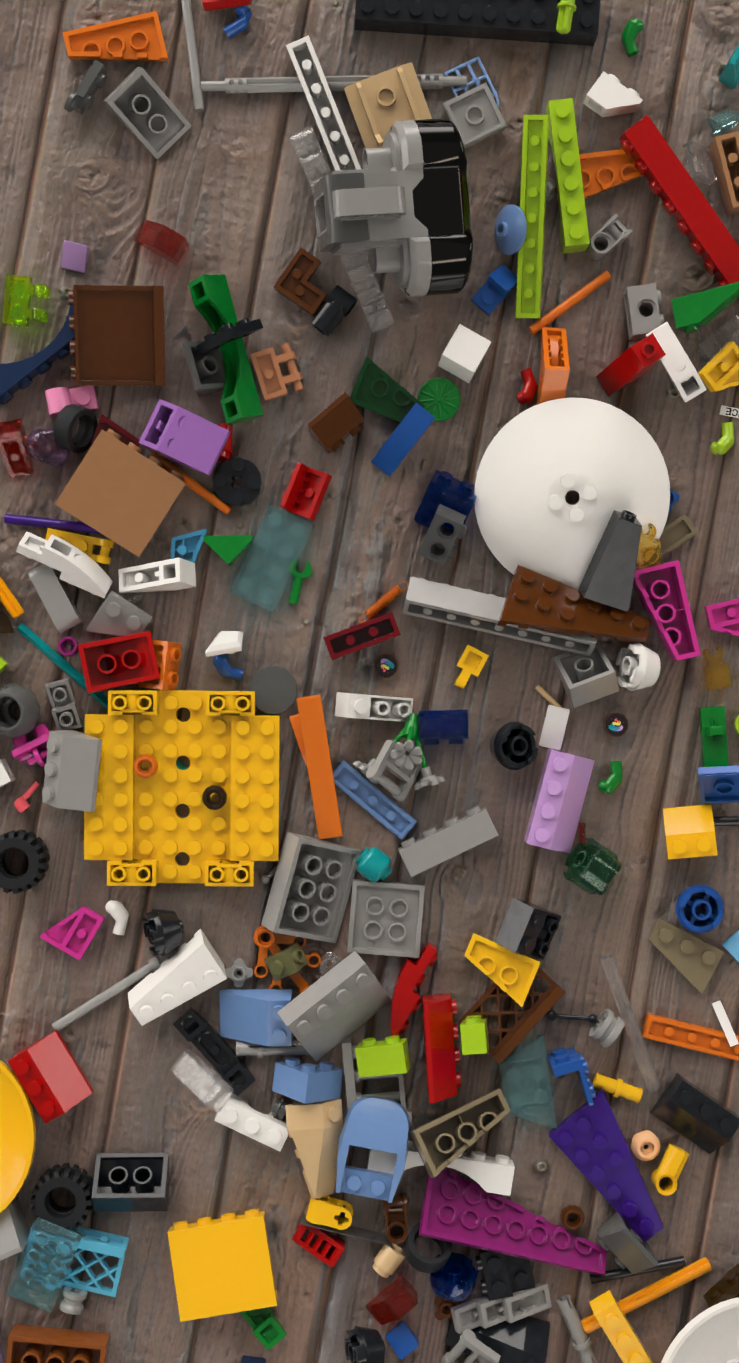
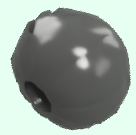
M8 684L0 687V734L8 738H19L28 734L36 727L40 717V706L36 696L31 690L17 684ZM16 703L20 706V718H16L12 714V707Z

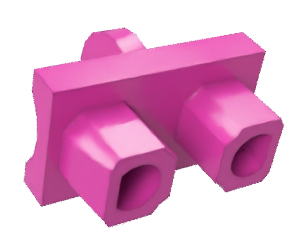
M44 724L35 727L33 732L36 739L30 742L26 735L13 738L14 750L11 751L13 758H17L20 763L28 761L30 766L38 762L42 768L45 767L47 741L50 731L48 727Z

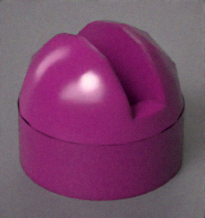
M67 636L59 641L58 649L64 656L72 657L79 651V644L77 640ZM68 644L74 647L73 651L64 648L65 645Z

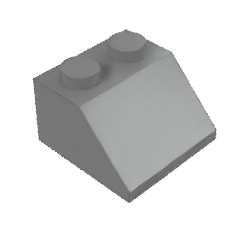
M598 640L591 656L568 651L553 657L565 691L574 708L619 691L616 672Z

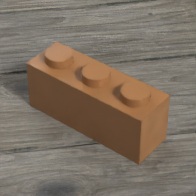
M739 131L716 136L709 145L726 216L739 213Z

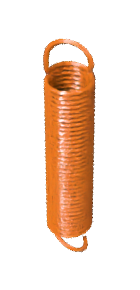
M395 585L364 612L366 617L371 620L394 599L400 596L407 587L402 590L398 585Z

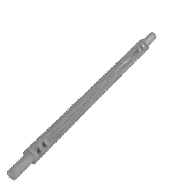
M416 74L421 89H443V86H467V76ZM374 75L325 76L330 91H344L345 87ZM299 77L225 78V81H201V91H226V94L304 92Z

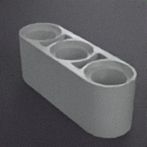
M41 564L28 571L29 577L59 633L82 623V618L63 581L59 579L60 575L56 569Z

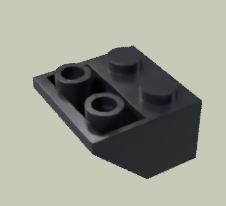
M513 897L495 942L516 954L544 960L562 916Z

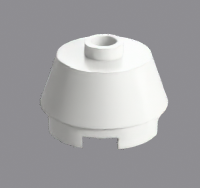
M640 643L629 644L628 648H622L616 660V665H620V676L617 677V682L621 687H626L630 691L653 686L659 677L661 668L658 654Z

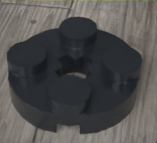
M240 457L226 460L219 465L213 477L214 490L217 496L228 505L246 506L252 503L260 494L261 475L257 467L249 460ZM233 477L244 478L242 480V488L238 486L233 488L231 486L233 484Z

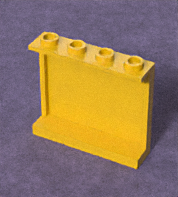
M259 1209L246 1210L243 1215L235 1216V1213H226L221 1215L219 1219L212 1220L211 1217H202L197 1219L195 1223L188 1224L186 1220L173 1223V1226L170 1227L167 1233L180 1322L277 1306L278 1292L275 1289L265 1211L259 1212Z

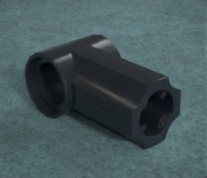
M337 285L329 294L325 306L314 319L312 325L323 335L329 337L341 319L351 312L358 299Z

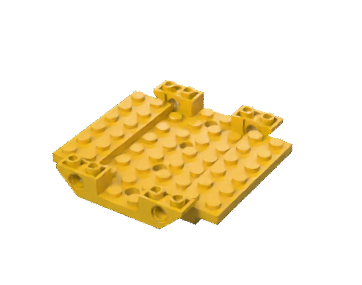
M108 690V714H85V734L102 739L95 812L84 811V860H110L107 861V886H156L158 883L205 884V886L254 887L253 861H279L280 715H255V691ZM184 707L190 711L188 721H180L178 719L177 712L180 708ZM142 754H150L158 762V770L150 778H141L134 771V761ZM178 757H188L190 760L189 768L185 770L179 769L176 764ZM147 761L143 762L142 768L149 770L150 763ZM212 785L222 787L227 794L225 805L217 810L207 808L202 800L203 792ZM212 793L211 800L217 802L219 795ZM185 804L189 807L190 813L187 817H180L177 814L176 809L178 805ZM180 852L187 853L190 859L189 863L186 865L178 864L176 861L177 854Z

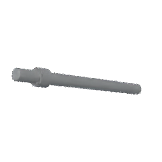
M181 0L194 108L196 112L204 111V102L201 91L191 0Z
M177 949L165 956L157 955L148 960L149 963L52 1023L54 1030L59 1031L153 971L155 972L161 967L160 964L165 959H170L178 952Z

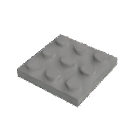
M353 879L347 952L352 953L355 951L360 954L419 958L425 885L384 881L372 883L369 880Z

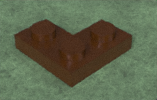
M300 247L273 286L274 290L312 316L315 315L327 298V294L308 282L321 264V261Z

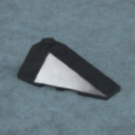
M528 1316L513 1323L503 1321L486 1329L482 1326L471 1329L479 1341L501 1356L498 1363L546 1362L550 1322ZM451 1320L445 1345L452 1348L459 1342L461 1335L455 1331L453 1320ZM466 1347L463 1352L470 1355L472 1350Z

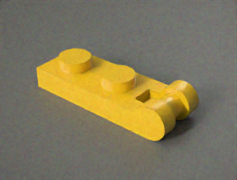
M47 528L45 540L48 541L51 534L84 552L96 563L110 565L111 558L109 554L110 549L114 546V541ZM95 545L101 546L99 555L94 554Z

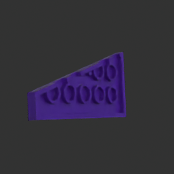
M604 1089L596 1094L595 1098H592L593 1106H589L587 1102L553 1128L549 1132V1137L643 1241L646 1242L663 1229V1222L648 1193L643 1177L640 1175L635 1159L606 1098Z

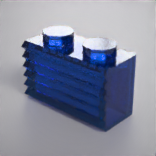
M467 709L418 711L420 740H424L425 745H437L439 740L449 739V744H463V739H469Z

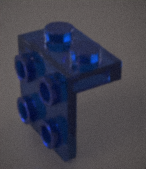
M436 470L415 514L414 520L429 528L438 506L441 504L466 515L463 523L465 524L477 498L474 495L475 486L470 482H462L454 478L452 474L446 471L440 472ZM443 523L447 528H454L450 523Z

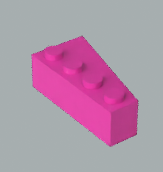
M679 560L635 570L633 587L650 620H652L651 622L671 661L700 656L701 653Z

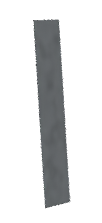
M301 1214L300 1224L392 1246L386 1234L354 1226L338 1230L325 1225L313 1224L306 1220L305 1214Z

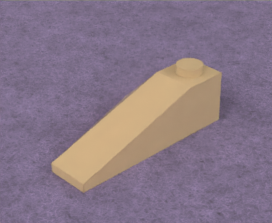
M341 1099L307 1104L297 1102L285 1105L287 1131L289 1137L293 1138L295 1143V1153L303 1165V1175L312 1199L334 1194L337 1174V1143L339 1134H341L343 1129Z

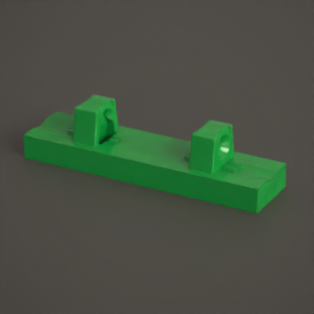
M725 706L699 707L703 767L729 766Z

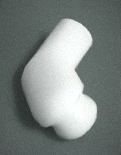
M110 900L107 902L105 909L115 919L113 933L124 935L129 913L121 902Z

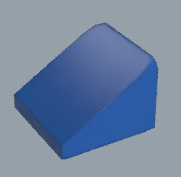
M404 1320L385 1335L400 1360L404 1359L419 1346V1338Z

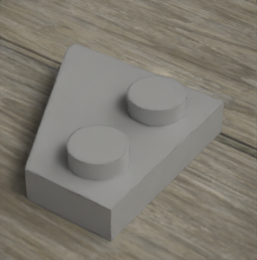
M111 591L86 630L116 636L140 633L144 631L152 616L114 591Z

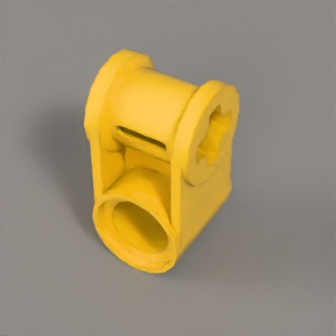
M330 1196L318 1199L310 1197L305 1218L313 1224L344 1230L352 1223L354 1209L351 1203L346 1200ZM341 1212L345 1213L344 1218L339 1217Z

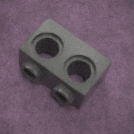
M439 504L418 554L445 565L447 558L452 559L458 546L454 544L456 539H462L467 525L463 523L466 515ZM443 523H450L454 528H447ZM435 543H440L445 548H438Z

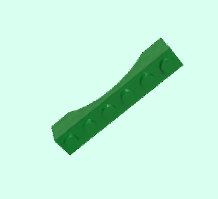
M225 274L202 275L188 283L194 307L205 318L213 332L217 331V333H220L219 328L230 323L233 324V327L236 326L235 323L238 320ZM243 339L231 341L220 347L225 367L224 391L220 402L226 424L245 423L262 416L263 412Z

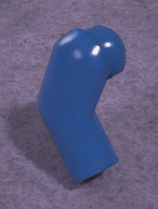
M247 5L235 7V11L238 14L236 21L224 27L229 39L247 29L252 16L251 9Z
M228 654L215 655L213 664L221 676L238 681L242 680L244 670L231 667L228 662Z

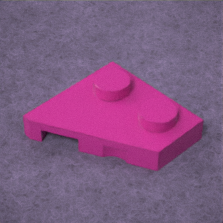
M739 598L704 606L709 630L739 637Z
M84 905L43 932L39 938L81 960L105 917Z

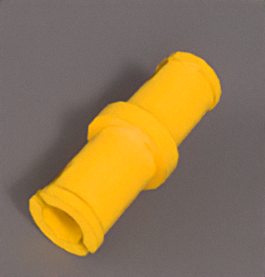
M596 1072L592 1082L594 1088L604 1089V1091L611 1093L612 1097L618 1098L620 1096L639 1103L641 1100L643 1088L624 1083L623 1079H613Z

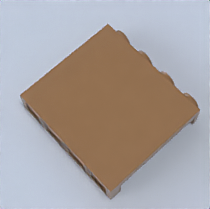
M110 428L107 432L102 429L55 505L140 557L186 483L182 481L184 476L173 469L168 472L161 468L163 463L151 455L149 459L140 454L141 448L131 442L128 445L124 444L119 440L121 436Z

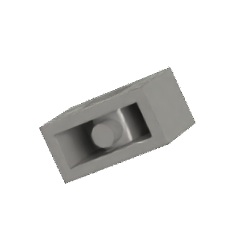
M656 283L626 287L623 292L629 340L645 338L646 334L665 323L663 314L659 312L661 292L656 289ZM639 307H647L650 311V316L645 317L641 315Z

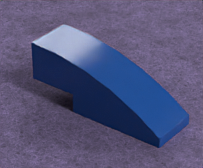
M416 402L371 462L390 477L433 423L435 417Z

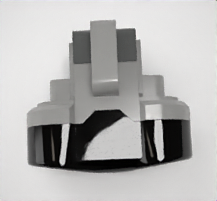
M447 118L397 120L385 135L383 148L363 149V169L333 171L330 175L323 176L314 185V211L320 252H332V255L370 253L373 273H393L396 284L408 297L457 294L463 290L468 280L473 255V236L471 232L467 183V158L462 138L455 124Z

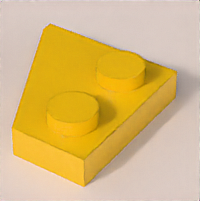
M734 341L728 342L698 372V375L710 392H717L739 385V348Z

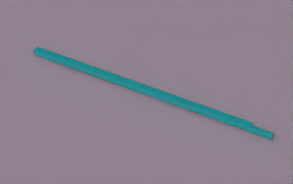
M24 623L17 627L16 630L87 691L85 678ZM102 692L90 694L108 710L107 696ZM177 759V767L182 770L187 769V767Z

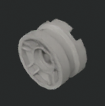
M606 1009L598 1016L597 1022L593 1023L589 1031V1037L593 1040L598 1039L600 1045L607 1048L617 1039L625 1022L621 1017H615L613 1011Z

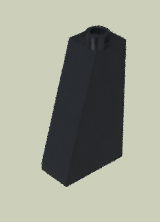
M616 510L613 511L579 586V590L584 598L626 612L630 608L642 525L634 513L623 510L622 513Z

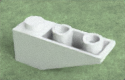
M668 322L646 334L647 337L653 333L666 355L660 362L677 393L685 403L707 390Z
M337 692L335 716L407 722L413 710V698Z

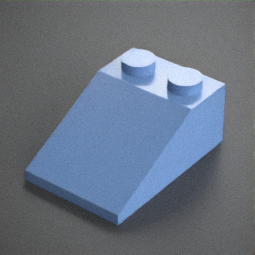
M222 989L219 991L220 1037L263 1046H292L293 1033L277 1013L292 1001V989Z

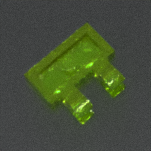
M6 275L2 323L8 326L29 327V320L47 322L48 312L41 308H30L31 296L49 298L50 288H46L47 285L32 284L30 276Z

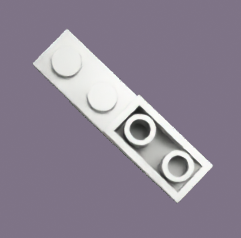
M26 531L18 544L16 552L43 563L50 568L61 571L59 579L84 589L93 595L105 598L113 581L95 561L72 544L51 534L47 541Z

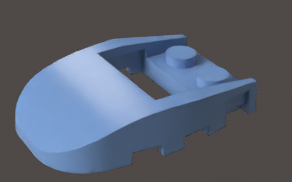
M366 1096L356 1100L348 1109L337 1143L336 1193L344 1192L392 1203L404 1172L409 1149L410 1120L407 1111L401 1104L390 1099ZM349 1145L397 1154L394 1174L346 1165Z

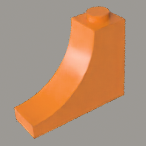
M542 327L540 376L536 405L550 400L565 398L570 372L566 329Z

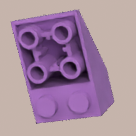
M159 399L139 440V444L150 452L210 476L230 435V431L177 405Z

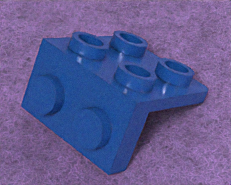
M574 1047L566 1050L565 1048L552 1050V1054L546 1056L555 1077L576 1071L582 1094L587 1104L593 1106L592 1098H595L596 1094L593 1084L590 1083L589 1077L586 1076L589 1074V1069L582 1053L578 1054Z

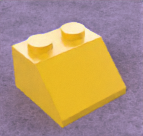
M712 804L663 808L668 860L718 855Z

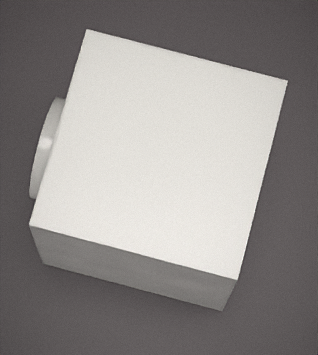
M459 324L445 348L438 366L470 383L486 355L491 341Z

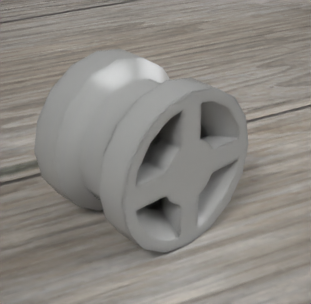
M68 1286L64 1287V1300L60 1303V1310L71 1315L83 1313V1300L86 1299L88 1292Z

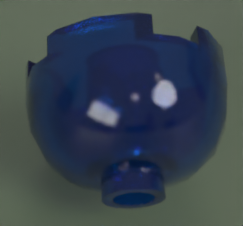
M451 1252L442 1269L429 1273V1281L434 1293L443 1300L450 1302L466 1299L474 1291L478 1276V1269L473 1267V1261L463 1254Z

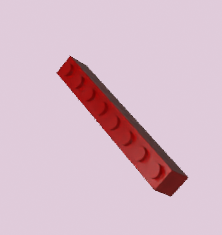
M646 115L619 138L621 148L627 155L630 154L635 161L636 170L641 175L644 174L648 179L650 190L655 195H659L663 201L662 206L669 215H673L677 221L676 226L680 233L687 235L691 241L690 246L694 253L700 254L705 261V269L709 274H714L719 281L718 287L739 282L738 244L655 124Z

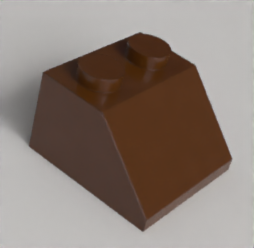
M345 392L308 424V429L327 453L331 450L335 453L344 446L345 442L343 440L350 434L354 437L364 428L362 426L364 417Z

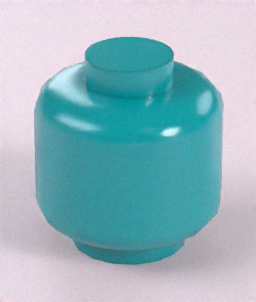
M366 847L355 861L358 864L357 872L372 883L377 882L379 879L384 881L392 871L389 867L391 858L377 847H371L370 849Z

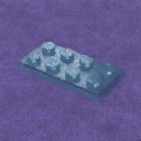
M270 504L230 592L275 612L315 525Z
M37 1217L7 1295L52 1312L83 1235Z

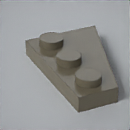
M658 918L648 939L703 994L724 951Z

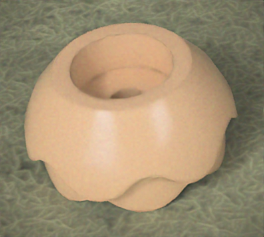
M645 1130L636 1133L632 1137L630 1149L637 1159L650 1161L659 1154L661 1144L659 1138L653 1132Z

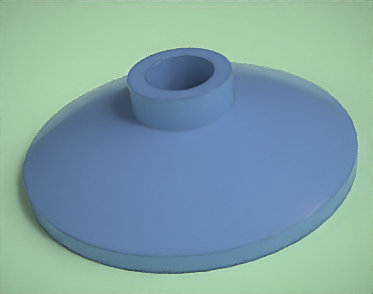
M507 205L501 209L496 218L494 238L498 249L503 254L513 255L524 244L527 223L520 207L517 205Z

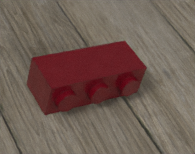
M390 612L323 638L331 659L335 660L401 634L393 613Z

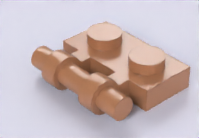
M289 343L280 346L283 354L278 356L275 355L273 347L250 354L265 402L288 395L286 385L293 384L295 392L304 390L302 384L303 376L301 372H298L295 362L297 357L295 352L291 350ZM286 363L289 375L282 377L279 365Z

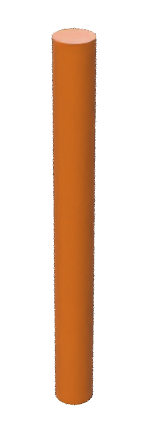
M607 270L541 317V319L528 327L530 332L535 335L542 327L550 324L611 279L610 273Z
M152 452L151 456L163 463L161 468L168 472L171 469L184 476L182 481L186 483L187 487L226 516L230 513L232 507L170 461Z

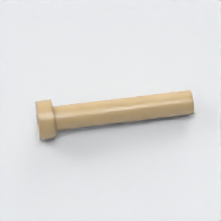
M539 684L535 687L552 706L563 708Z

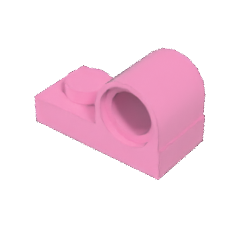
M94 385L72 389L57 387L45 391L49 416L52 419L56 418L59 412L70 404H75L92 411L99 410Z

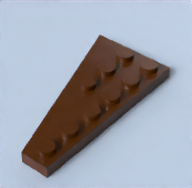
M518 565L497 625L506 626V624L518 625V628L522 629L536 627L541 628L545 632L577 636L581 633L591 634L593 638L607 636L613 637L617 641L643 644L648 637L652 620L631 611L626 612L584 598L580 590Z

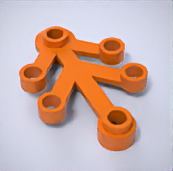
M262 925L259 926L253 935L254 943L259 947L258 961L254 968L255 976L258 978L267 976L269 969L264 959L267 958L268 951L272 954L280 952L282 949L278 944L292 945L297 937L274 933ZM268 933L270 939L264 941L261 938V934ZM303 938L304 943L299 945L300 948H303L306 945V938ZM311 952L310 954H305L308 962L307 965L312 968L320 965L321 956L319 953ZM316 956L319 961L316 964H312L309 961L310 957ZM262 966L266 969V972L259 974L257 968ZM299 971L289 975L300 989V994L312 985L306 982ZM272 978V983L270 984L269 989H271L274 985H277L280 987V989H283L282 979L275 981L274 978Z

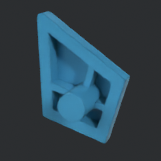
M203 529L171 538L170 559L182 558L195 563L204 542L203 536H206L208 530Z

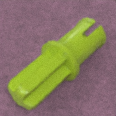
M560 0L557 4L559 12L556 31L560 34H568L570 32L573 12L577 8L575 0Z

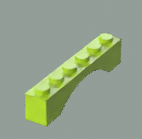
M573 98L548 101L545 115H549V141L556 174L562 254L584 252L587 250L590 241Z

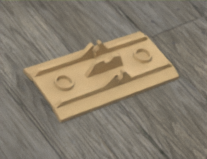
M412 62L397 66L344 88L365 148H383L385 135L395 121L414 120L421 135L424 160L423 178L412 191L416 219L433 212V204H422L421 200L434 199L440 190L442 194H448L445 188L446 183L451 190L449 183L451 182L458 195L459 203H462ZM452 194L453 204H438V207L441 206L442 209H443V208H445V207H449V206L454 205L453 194Z

